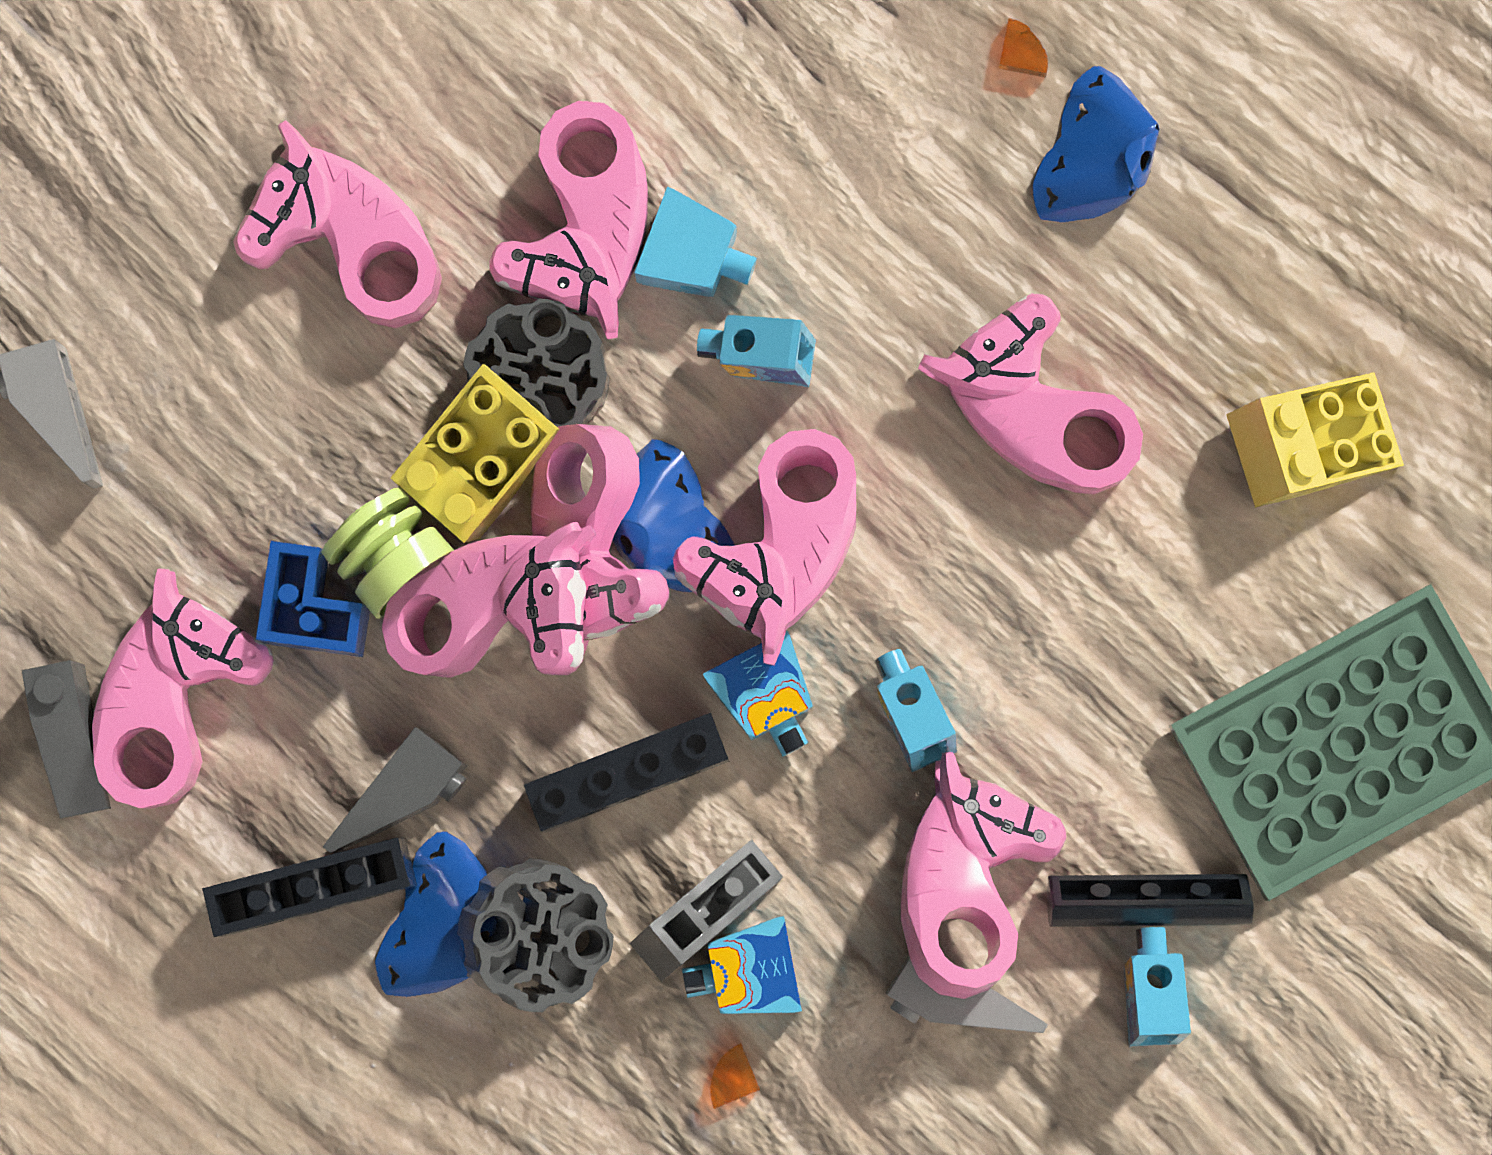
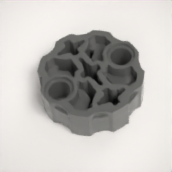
M539 298L529 304L518 306L507 304L487 316L486 325L479 332L478 336L468 343L463 363L467 371L468 381L481 367L479 360H488L490 353L495 348L494 354L501 364L500 366H491L490 369L502 380L520 384L521 388H512L556 427L573 424L587 425L597 409L605 404L610 380L606 372L603 356L605 350L602 341L589 321H582L578 316L568 311L563 303ZM546 316H554L561 321L560 330L551 337H542L535 332L538 321ZM507 338L512 344L514 351L525 353L527 356L507 352L502 341ZM553 360L570 363L574 360V362L570 366L564 364L553 362ZM537 364H542L549 375L548 377H539L537 384H532L528 374L525 372L527 370L535 371ZM590 368V375L596 388L588 387L580 401L578 389L573 382L582 381L584 375L587 374V370ZM547 391L567 395L573 408L567 410L563 405L561 397L547 395Z
M529 858L523 864L509 868L499 866L479 881L476 896L461 911L458 935L464 942L466 954L464 967L478 986L501 997L502 1001L517 1009L529 1012H544L549 1006L563 1002L573 1004L592 989L596 973L610 959L614 936L607 927L605 914L608 904L594 884L582 880L573 874L568 867L557 863ZM549 879L557 883L555 888H544L541 891L533 887L534 883L547 882ZM518 893L523 896V901L520 899ZM494 916L496 919V930L490 938L482 940L480 935L482 923L487 918ZM542 929L540 938H532L530 941L531 932H538ZM588 930V946L584 951L577 953L575 949L576 939L581 932ZM549 968L554 972L556 979L549 974ZM531 979L539 983L538 986L524 987L522 991L514 987L516 983L530 982Z

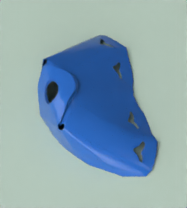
M1093 66L1074 82L1062 114L1061 137L1053 148L1046 153L1035 176L1033 197L1037 214L1041 220L1069 222L1093 219L1111 212L1127 203L1137 190L1145 185L1151 172L1160 130L1159 124L1125 83L1102 66ZM1102 75L1103 86L1088 87L1090 84L1097 82L1098 76ZM1083 103L1088 114L1076 122V118L1081 112L1080 104ZM1145 151H1148L1149 157L1142 171L1140 165L1141 156ZM1063 156L1065 168L1052 172L1058 166L1059 158ZM1047 188H1050L1052 193L1058 196V200L1052 204L1051 208L1048 207L1050 197L1047 194ZM1129 191L1134 192L1131 196H1129Z
M652 439L637 453L639 458L640 484L632 505L621 520L612 540L620 556L633 569L656 570L666 579L668 588L680 592H692L675 577L673 564L675 550L687 538L693 536L705 538V527L709 528L711 537L717 539L718 543L715 544L719 546H735L721 521L704 507L700 482L684 452L671 444ZM654 450H657L661 456L669 457L670 460L655 461ZM679 474L683 476L682 483L686 486L688 493H685L675 485L678 482ZM621 535L628 537L632 542L633 549L631 554H628L620 539Z
M446 831L437 832L415 853L413 870L417 886L405 889L404 910L389 927L375 959L377 976L381 988L386 995L411 997L442 992L470 978V976L467 977L468 972L464 967L466 958L464 942L458 935L459 918L462 909L469 905L476 896L479 881L488 873L469 847ZM444 843L445 856L430 859V855L438 852L440 845ZM425 874L426 880L430 885L419 894V888L423 884L422 875ZM494 916L487 918L482 923L480 933L488 931L490 933L489 938L496 930V919ZM405 930L406 944L394 948L395 944L400 941L402 931ZM389 966L400 975V978L395 981L394 985L391 984L392 974L389 971Z

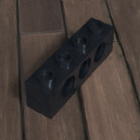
M708 713L523 784L540 831L546 833L730 761L712 714Z
M397 837L202 888L213 937H223L416 887L417 882L406 838Z

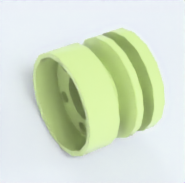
M401 487L391 489L357 509L341 524L321 551L322 555L331 565L343 561L337 570L343 580L352 578L364 571L367 573L357 586L355 594L376 619L384 617L387 602L409 580L436 560L454 551L435 527L426 528L414 535L411 534V531L422 517V512L417 506L405 509L410 499Z

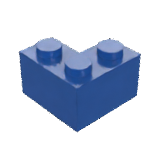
M271 541L256 640L267 645L363 657L370 611L362 603L323 598L328 561L322 555V549L320 547Z

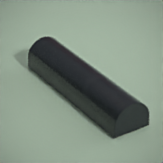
M1247 874L1048 876L1047 908L1050 927L1251 925L1253 921L1254 904Z

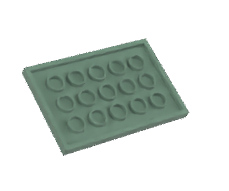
M1431 584L1169 725L1171 732L1265 901L1272 900L1492 779V691Z

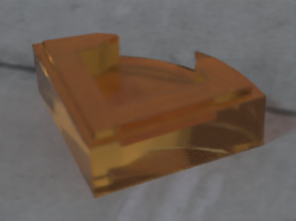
M1008 18L998 69L1046 78L1048 58L1041 42L1026 24Z
M741 1042L730 1048L720 1058L714 1069L710 1086V1096L714 1109L760 1090Z

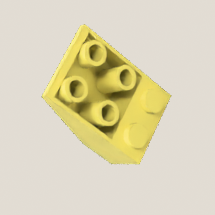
M482 364L391 476V479L463 543L477 540L482 537L510 503L559 431V428L488 366Z
M1375 373L1260 398L1226 414L1255 508L1310 494L1404 465Z

